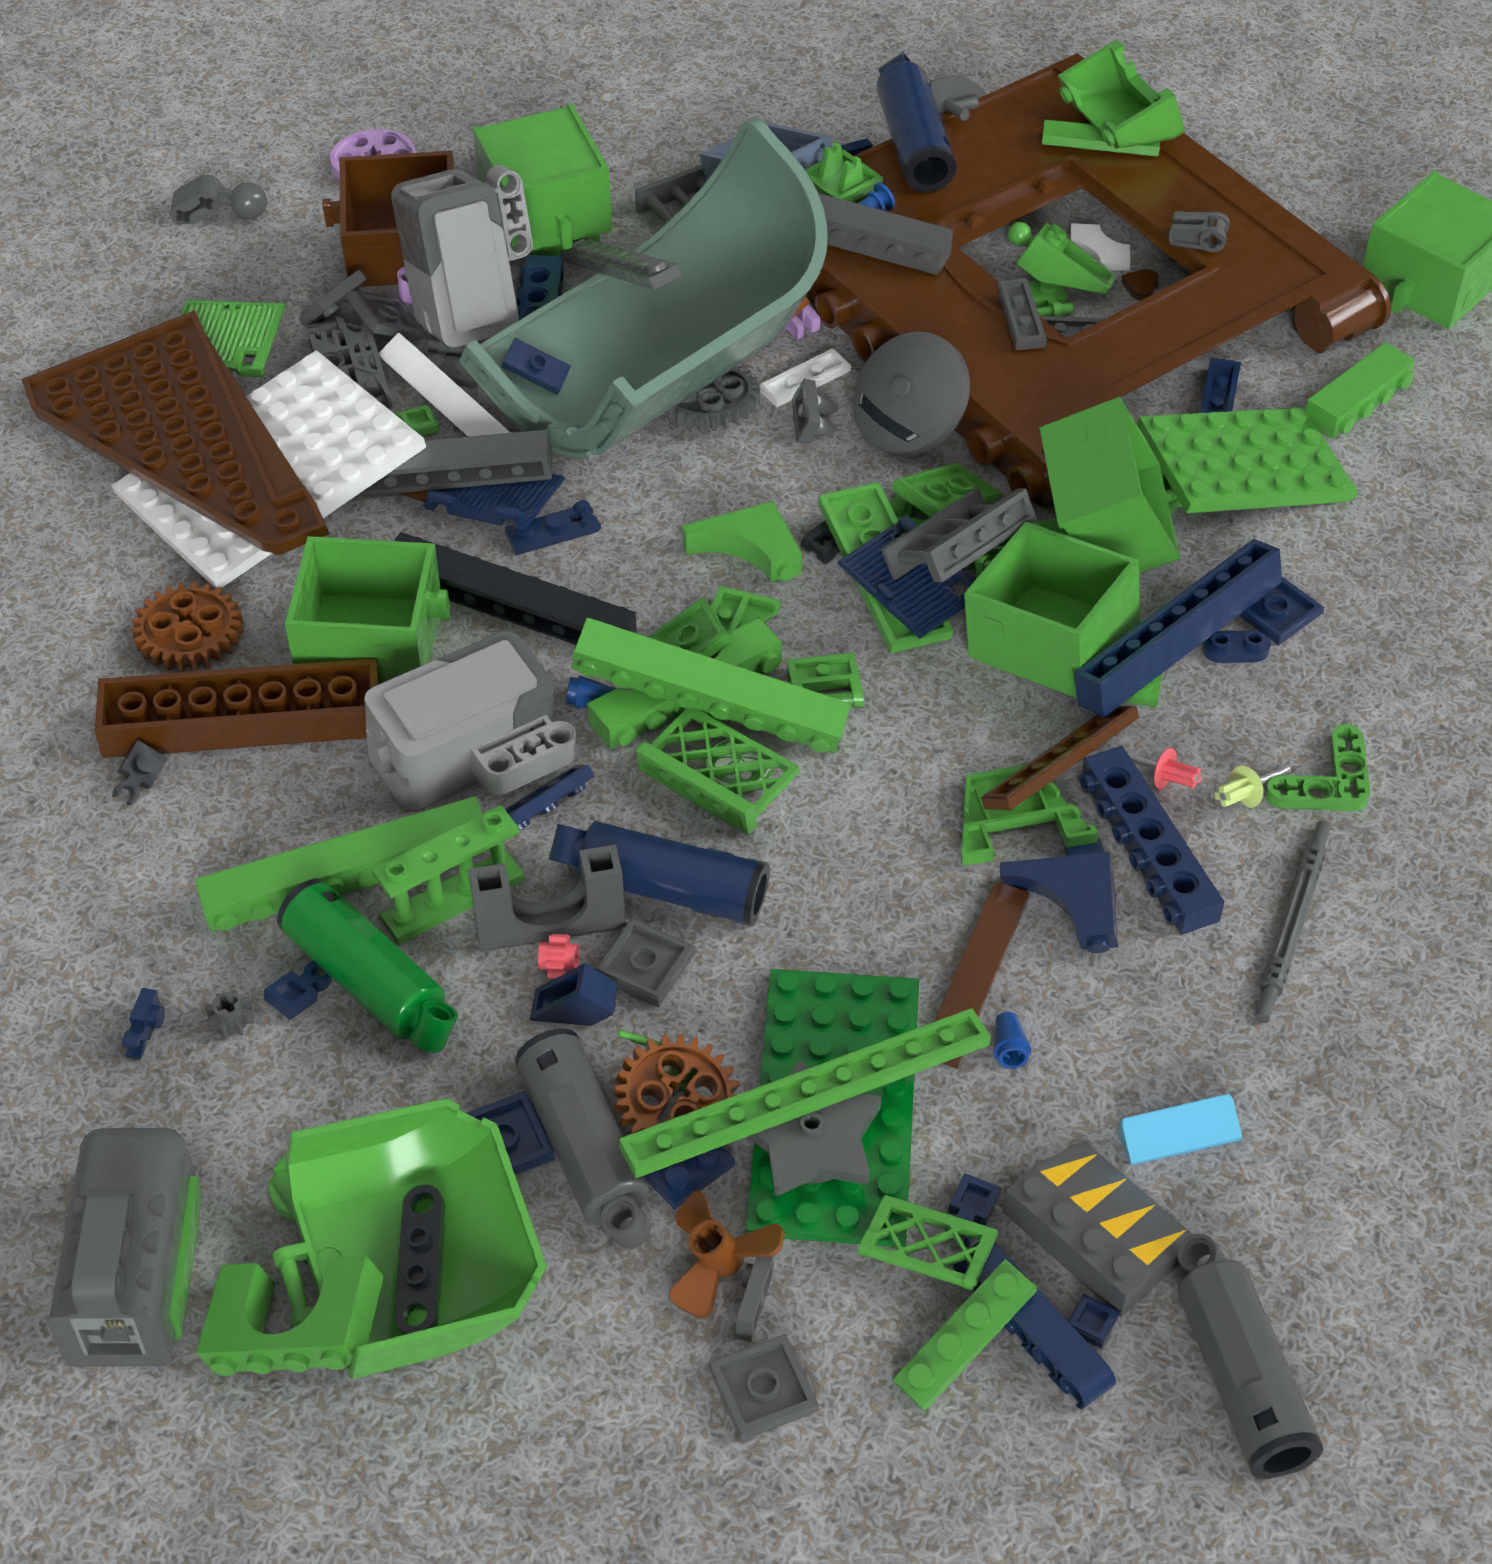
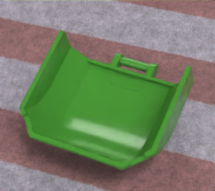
M448 1098L290 1133L286 1166L292 1210L301 1243L281 1247L273 1252L272 1257L275 1267L281 1269L293 1310L290 1316L293 1328L300 1324L315 1307H309L296 1265L297 1262L307 1260L318 1298L328 1260L331 1257L366 1255L384 1276L368 1344L356 1347L351 1366H345L344 1368L351 1379L441 1357L467 1348L496 1334L520 1317L546 1271L547 1265L498 1125L485 1117L480 1121L459 1110L461 1105ZM419 1185H431L439 1190L446 1207L444 1210L445 1229L438 1326L403 1335L395 1322L402 1204L405 1195L412 1188ZM428 1197L426 1200L422 1198L421 1202L418 1200V1204H415L414 1212L421 1214L429 1211L434 1201ZM421 1308L418 1311L415 1309V1312H410L411 1315L407 1316L408 1320L406 1321L410 1326L419 1325L425 1320L427 1312Z

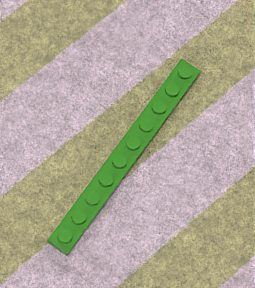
M973 1008L622 1137L619 1139V1149L636 1179L990 1045L991 1035Z

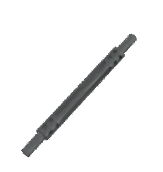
M1327 821L1317 822L1311 843L1305 847L1275 944L1260 988L1263 992L1255 1013V1019L1262 1023L1269 1022L1276 998L1282 994L1297 943L1326 857L1324 848L1331 829V825Z

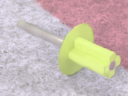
M1237 766L1230 774L1229 783L1219 786V791L1215 792V799L1221 800V806L1223 807L1241 801L1248 808H1254L1262 801V784L1267 783L1276 775L1290 773L1291 769L1289 766H1285L1259 777L1250 767Z

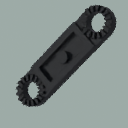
M419 1185L412 1188L405 1195L402 1204L395 1322L403 1335L438 1326L445 1229L444 1210L446 1207L439 1190L431 1185ZM428 1197L434 1201L429 1211L421 1214L414 1212L415 1204H418V1200L421 1202L422 1198L426 1200ZM420 1308L426 1310L427 1316L421 1324L416 1326L407 1324V1316L411 1315V1311L415 1312V1309L418 1311Z

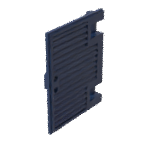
M552 474V479L431 490L427 493V501L423 506L425 509L434 511L439 504L444 505L447 508L448 514L500 526L506 519L513 520L515 529L524 531L564 482L565 477Z
M904 516L896 524L839 560L837 564L915 636L921 639L965 608L964 594L959 596L951 587L960 581L965 587L969 588L976 580V577L963 568L943 582H934L928 566L919 564L900 578L893 579L881 549L895 541L901 534L907 533L917 526L911 519Z

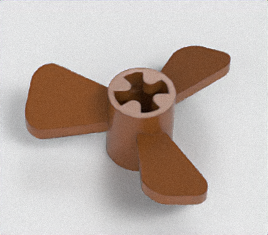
M701 1191L693 1192L678 1209L676 1223L683 1231L690 1235L688 1241L689 1248L699 1260L670 1289V1299L679 1309L695 1317H708L713 1312L719 1277H728L736 1273L744 1261V1256L772 1257L778 1254L783 1247L784 1229L779 1224H770L734 1238L719 1221L713 1219L707 1197Z

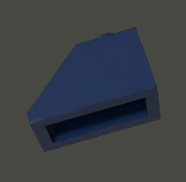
M583 963L535 989L530 1020L592 1026L613 1015L616 1007L615 1000L618 983L587 963Z

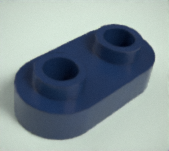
M1217 631L1203 642L1202 652L1207 659L1216 663L1260 662L1268 657L1271 642L1265 634L1259 631Z

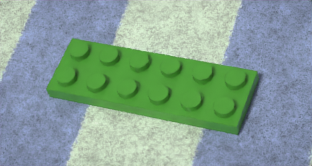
M879 482L823 494L818 497L817 504L843 558L898 522ZM855 581L890 654L952 639L954 630L949 620L919 639Z

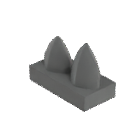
M804 378L792 398L796 440L800 444L810 443L814 435L824 436L835 432V426L821 415H829L839 411V408L830 400L817 394L815 381Z

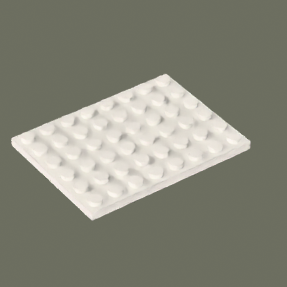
M317 350L246 396L303 486L305 485L316 502L323 518L427 447L421 435ZM132 473L125 475L122 479L111 485L114 492L215 589L224 587L272 554L257 548Z

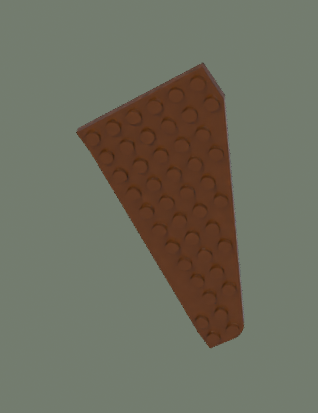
M195 310L21 379L36 418L257 548L275 555H281L306 544L308 536L324 537L330 534L316 502L305 485L303 486L210 342Z

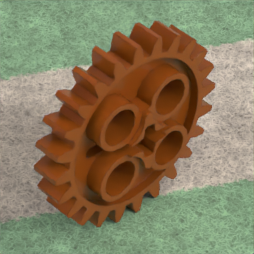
M196 581L191 584L190 588H185L182 582L179 583L178 590H173L170 586H166V594L164 595L155 591V600L145 599L143 601L145 609H136L138 618L132 619L134 628L131 630L137 651H142L144 660L151 658L153 666L163 662L164 668L167 671L173 665H177L179 672L183 671L185 665H190L191 669L196 671L197 664L201 662L208 668L210 667L209 659L214 658L217 661H222L221 652L231 654V644H239L238 635L243 634L241 611H239L238 602L232 600L231 594L223 595L221 587L211 591L210 583H206L202 588H198Z
M664 1034L660 1041V1046H657L650 1038L645 1046L646 1052L639 1047H635L632 1054L634 1059L626 1057L622 1065L625 1071H618L616 1081L620 1085L615 1086L613 1096L621 1099L616 1101L614 1110L626 1112L621 1117L619 1124L621 1126L632 1124L633 1127L630 1134L660 1124L657 1118L667 1108L671 1096L677 1093L690 1070H695L697 1074L688 1083L684 1095H681L675 1102L665 1121L736 1096L737 1094L733 1093L737 1091L740 1083L736 1080H728L734 1068L733 1066L721 1067L725 1057L724 1054L714 1058L710 1056L712 1044L707 1045L703 1050L699 1049L697 1037L691 1041L690 1045L684 1044L683 1035L679 1034L676 1042L671 1044L667 1035ZM673 1066L680 1074L671 1076L662 1067ZM699 1086L706 1087L711 1091L712 1096H701L695 1088ZM651 1095L658 1100L659 1105L650 1106L641 1097Z

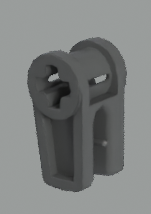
M1176 211L1173 213L1172 225L1170 226L1169 244L1206 250L1208 252H1218L1225 247L1227 241L1226 233L1230 226L1229 218L1221 212ZM1217 220L1216 227H1213L1214 221ZM1213 237H1216L1215 243L1212 244Z

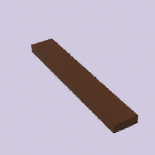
M1118 706L1105 717L1097 714L981 797L984 809L1011 811L1139 719L1137 707Z
M994 882L935 1021L973 1008L978 1017L980 1016L1029 899L1028 891ZM962 1056L942 1064L958 1068Z

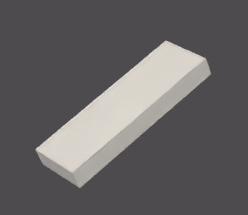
M832 348L761 383L760 392L776 407H779L792 400L804 378L815 381L817 388L850 372L851 364Z

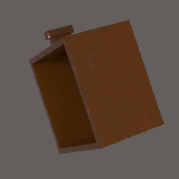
M453 151L339 157L340 200L322 199L326 227H334V224L340 223V238L347 277L357 270H360L366 277V280L358 287L398 285L397 272L405 265L391 200L392 191L399 183L455 169Z

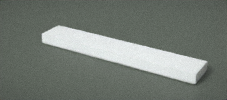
M399 332L378 353L382 360L467 437L511 433Z

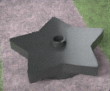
M798 1061L790 1075L809 1069V1067L803 1062ZM862 1093L748 1136L764 1149L768 1155L774 1195L779 1196L804 1183H821L832 1179L868 1184L869 1168L861 1138L881 1108V1096Z

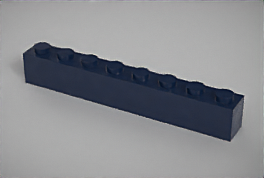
M1252 539L1076 670L1074 677L1078 706L1102 717L1107 716L1282 582L1280 549Z

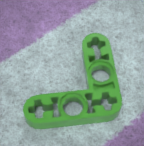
M1349 724L1335 727L1330 739L1333 777L1276 775L1268 781L1265 793L1267 801L1275 807L1287 809L1358 811L1363 809L1367 805L1370 796V784L1362 732L1357 727ZM1342 737L1348 738V741L1351 742L1349 751H1345V740ZM1352 764L1359 771L1349 773L1344 771L1340 765ZM1355 783L1354 792L1358 798H1353L1351 793L1348 792L1350 784ZM1277 788H1284V792L1287 795H1281ZM1297 788H1302L1301 796H1298L1299 790ZM1318 789L1323 791L1326 797L1321 799L1314 798L1308 791Z

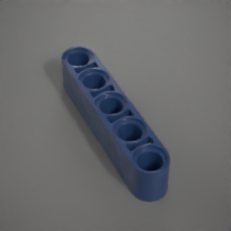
M977 1242L976 1244H974V1245L971 1246L970 1248H973V1247H975V1246H978L979 1242ZM994 1243L977 1286L972 1292L974 1293L1005 1259L1025 1277L1026 1275ZM966 1260L953 1264L954 1271L963 1274L966 1273L969 1267ZM1037 1288L1038 1291L1004 1327L1011 1335L1015 1333L1023 1341L1021 1346L1038 1365L1043 1363L1051 1372L1048 1376L1066 1395L1070 1393L1078 1402L1076 1407L1084 1409L1116 1385L1114 1373L1103 1358Z

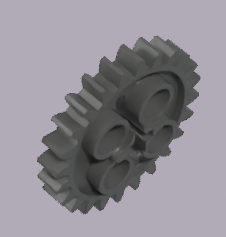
M738 366L663 415H668V421L676 420L678 427L687 424L688 430L699 426L700 432H703L706 427H711L712 431H716L717 426L720 425L725 429H729L728 423L732 422L740 425V418L749 419V412L756 413V406L760 405V384L757 383V377H752L750 370L743 372V366Z

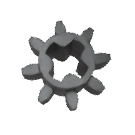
M236 990L221 994L217 993L213 1004L205 1006L210 1031L219 1029L223 1039H226L228 1035L237 1033L241 1036L244 1035L243 1029L245 1025L254 1023L249 997L240 999Z

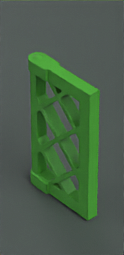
M884 1195L859 1245L858 1254L974 1291L998 1236V1230ZM891 1213L911 1218L892 1226L888 1221ZM922 1224H931L948 1231L929 1238ZM916 1226L923 1240L902 1248L895 1234ZM963 1234L979 1239L980 1242L978 1246L966 1249L960 1235ZM890 1236L896 1250L890 1251L878 1247L876 1244L878 1240ZM954 1238L961 1252L940 1260L933 1245ZM928 1248L934 1263H928L907 1255ZM963 1260H966L969 1266L965 1274L945 1268Z

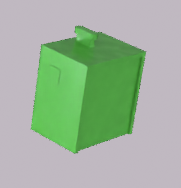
M572 103L567 104L565 108L480 128L478 126L472 127L478 179L486 182L488 170L495 165H502L511 169L522 179L533 241L531 251L561 244L563 249H570L573 246V240L612 231L609 168ZM507 175L501 179L500 188L507 184ZM518 235L512 238L511 247L517 244Z
M1434 170L1372 224L1363 267L1375 275L1383 284L1389 299L1392 300L1391 310L1393 312L1399 313L1405 306L1450 329L1492 290V200L1439 175V172Z
M1121 397L1039 427L1057 522L1060 529L1064 528L1070 537L1139 560V573L1180 559L1159 461Z
M1025 522L992 561L986 555H982L975 560L976 580L964 593L969 656L989 666L1077 698L1074 672L1140 624L1139 560L1029 522Z
M308 536L285 622L293 664L377 658L380 683H384L430 663L439 618L440 621L449 622L450 620L448 591L441 590L435 544Z

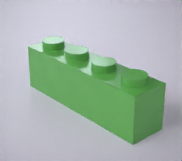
M1385 342L1310 397L1305 411L1311 417L1318 430L1331 439H1334L1342 432L1346 434L1353 428L1356 421L1360 418H1368L1376 406L1380 403H1388L1397 390L1400 388L1405 390L1411 384L1414 378L1412 371L1415 359Z

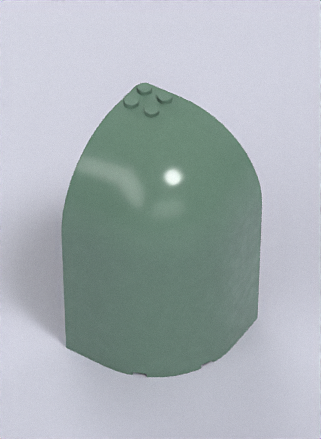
M751 118L740 126L722 161L697 194L666 225L632 251L678 264L682 277L656 290H652L597 273L483 343L479 344L477 340H474L467 344L459 362L496 406L522 432L548 429L552 451L565 457L588 459L593 455H600L755 355L773 341L789 323L818 278L827 252V222L817 190L804 168L790 153L789 149L769 129L768 125L759 118ZM514 338L571 366L558 395L501 367Z

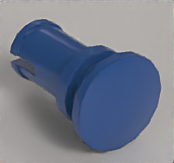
M883 183L875 184L874 191L872 190L867 193L866 198L857 203L883 211L885 209L890 211L895 207L894 197Z

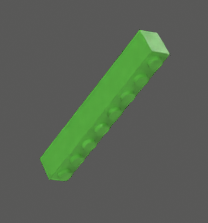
M588 617L575 648L571 667L585 676H597L611 681L618 687H630L643 691L652 698H664L678 703L683 708L698 709L710 713L717 719L735 721L744 724L750 730H762L777 735L784 741H796L823 753L828 751L836 752L851 707V703Z
M476 796L196 878V886L210 932L229 930L237 924L255 919L262 920L277 914L285 898L296 887L314 878L325 880L340 895L379 884L372 874L373 868L481 815L482 811Z

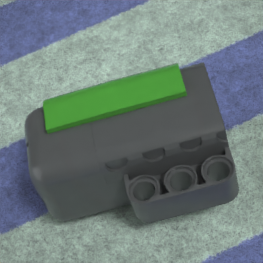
M100 1128L89 1132L81 1142L49 1316V1327L62 1358L72 1366H166L171 1362L174 1340H179L182 1337L195 1255L202 1189L198 1176L195 1175L185 1140L174 1129Z

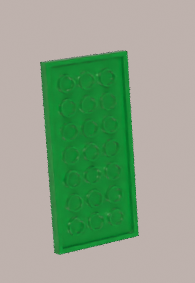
M771 969L760 1086L790 1076L798 1061L811 1068L916 1029L919 979ZM915 1074L864 1092V1094L879 1095L882 1098L880 1110L861 1138L869 1168L868 1184L832 1179L821 1183H804L776 1196L773 1191L768 1155L764 1149L754 1142L746 1234L770 1224H779L785 1231L784 1239L860 1244L884 1195L908 1202ZM891 1213L888 1221L892 1226L906 1221L907 1217ZM907 1230L896 1233L895 1235L901 1246L906 1247ZM890 1236L878 1240L876 1246L895 1247Z

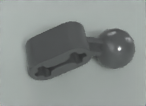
M202 175L174 192L170 217L177 225L194 224L214 213L219 205L231 206L232 210L239 217L255 219L263 214L267 206V198L263 189L254 183H241L234 190L221 188V182L215 176Z

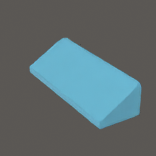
M1231 1094L1126 1117L1120 1120L1118 1130L1130 1165L1242 1140Z

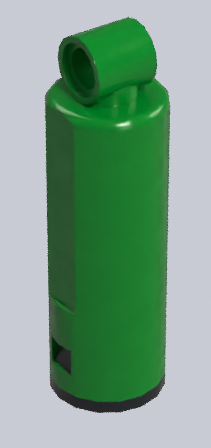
M314 878L296 887L285 898L278 911V928L398 1039H410L415 1046L427 1052L437 1053L443 1051L458 1019L457 1011L448 1003H445L444 989L325 880Z

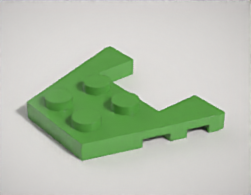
M1025 765L966 775L961 851L962 866L994 861V849L987 834L990 832H999L1055 821L1064 844L1068 848L1096 843L1098 831L1093 824H1086L1081 818V812L1074 804H1067L1060 796V790L1052 781L1011 811L984 809L981 797Z

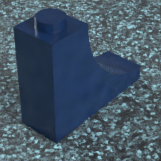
M1109 852L1000 862V877L1003 884L1042 895L1055 902L1068 914L1076 927L1077 939L1081 949H1087L1091 953H1103L1110 948L1119 947L1114 867Z

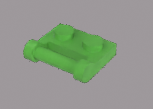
M854 653L787 659V672L790 684L812 691L849 688L850 692L824 695L851 703L853 708L864 707L863 690Z

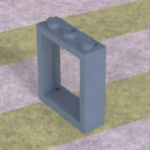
M765 122L776 137L789 149L790 153L804 170L822 161L825 147L828 146L832 149L830 136ZM734 138L699 154L705 181L714 173Z

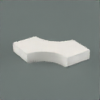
M1071 223L1070 240L1109 270H1130L1129 244L1118 243L1108 238L1102 232L1100 224Z

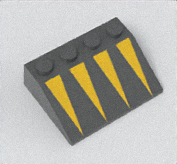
M1085 1141L1035 1165L1006 1190L1003 1213L1100 1300L1120 1311L1119 1317L1126 1314L1180 1265L1177 1255L1179 1246L1184 1239L1193 1235Z

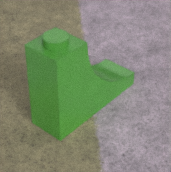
M774 501L682 525V547L686 555L703 552L734 555L757 566L768 577L770 582L788 581L802 574V552Z

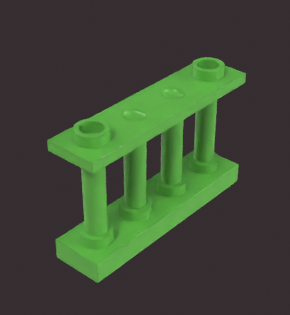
M502 805L372 869V874L390 899L394 897L395 906L381 913L380 918L398 945L473 907L468 869L505 863L510 888L525 880L524 872L504 848V841L519 834L520 828ZM490 849L491 857L473 866L472 857ZM458 865L459 874L441 882L440 873ZM426 881L427 890L409 899L408 890Z

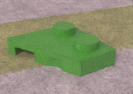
M720 586L711 607L728 635H730L731 631L757 618H760L764 623L768 622L780 612L781 600Z

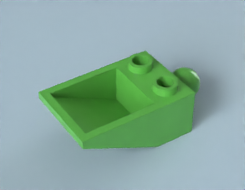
M1016 222L1010 226L1008 230L1009 241L1013 245H1025L1027 247V250L1016 264L1040 282L1106 294L1117 278L1115 273L1066 237L1067 233L1055 224L1051 226L1046 223L1035 238L1032 236L1030 227L1024 222Z

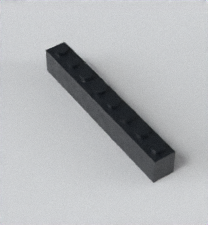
M400 532L394 540L399 542L432 543ZM435 544L441 590L448 591V598L451 602L574 645L578 643L587 617L637 633L636 612L625 607H619L595 597L572 591L566 587L540 580L537 577L511 570L508 567L482 560L476 556L461 553L447 546Z

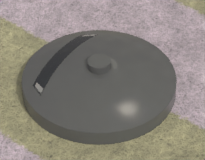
M928 332L905 333L892 338L879 347L862 368L853 396L855 421L865 439L888 454L902 457L925 453L942 443L957 427L968 404L970 376L964 358L948 341Z

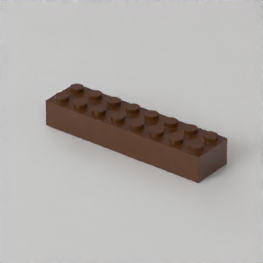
M377 658L98 679L95 735L102 758L126 757L131 746L137 740L158 753L165 754L366 738L365 694L369 689L381 684Z

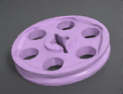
M372 129L357 132L339 141L332 149L330 154L332 172L340 182L339 157L373 155V153L375 155L416 153L415 146L407 136L392 130ZM360 144H364V145H365V146H362V147H355V146L360 145Z

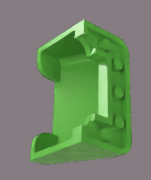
M1117 39L1058 75L1061 84L1059 93L1066 104L1071 102L1101 133L1103 140L1109 147L1113 145L1116 149L1166 141L1175 139L1185 133L1175 94L1168 88L1156 93L1137 74L1135 64L1132 61L1126 63L1123 55L1124 45Z

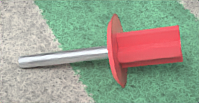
M1173 748L1165 750L1157 762L1128 754L1134 764L1154 769V782L1158 790H1162L1169 781L1190 788H1195L1196 783L1199 784L1202 777L1199 776L1201 769L1177 762V753Z

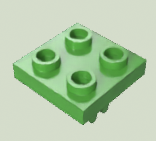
M837 142L833 143V149H830L828 146L824 148L822 161L805 169L817 193L853 203L865 197L870 191H874L875 184L883 183L881 175L862 163L859 157L852 156L844 149L842 150L841 145Z

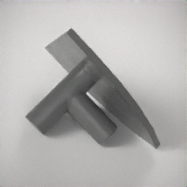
M953 75L933 79L929 82L940 116L950 112L962 121L969 118L970 109L978 107V98L986 94L977 83L966 77Z

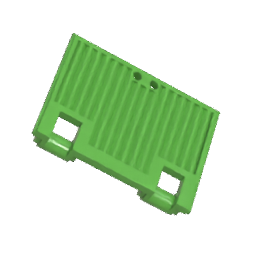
M186 300L181 315L195 310L205 334L230 372H236L240 377L260 378L265 375L264 366L286 304ZM245 354L256 355L252 365L243 363Z

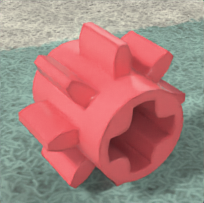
M552 934L549 935V942H540L538 969L548 970L547 979H555L578 967L579 945L569 944L570 935Z

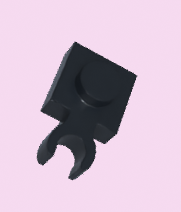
M135 741L117 770L118 773L126 778L114 788L112 796L115 798L120 794L121 789H127L130 792V799L127 805L134 803L140 794L139 786L146 789L151 788L168 758L141 741Z

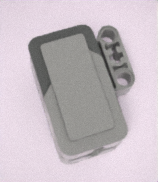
M495 165L488 170L486 182H482L460 169H452L397 184L392 191L391 200L414 316L418 324L447 346L459 347L467 345L474 340L481 341L491 338L519 321L509 261L527 256L533 247L521 177L505 166ZM507 175V184L500 188L501 179ZM518 235L517 244L511 247L512 238Z
M511 631L498 632L443 656L438 660L369 689L364 699L367 756L369 761L398 803L409 811L426 808L478 783L488 793L503 795L567 766L574 759L576 731L566 721L553 722L555 684L521 637Z

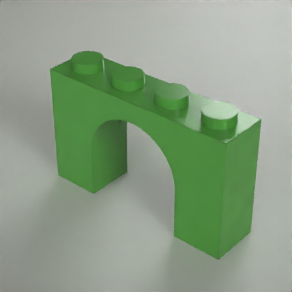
M366 1255L331 1257L328 1260L318 1301L311 1313L300 1324L288 1331L278 1334H265V1321L276 1283L258 1263L221 1265L196 1354L210 1367L212 1372L222 1376H231L234 1372L248 1371L267 1374L271 1370L287 1369L294 1372H304L308 1368L342 1370L345 1366H351L355 1348L368 1344L384 1276Z

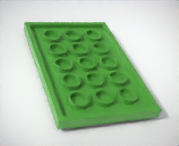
M1304 407L1140 416L1138 419V428L1158 459L1161 471L1186 513L1340 503L1354 500L1358 494V490Z

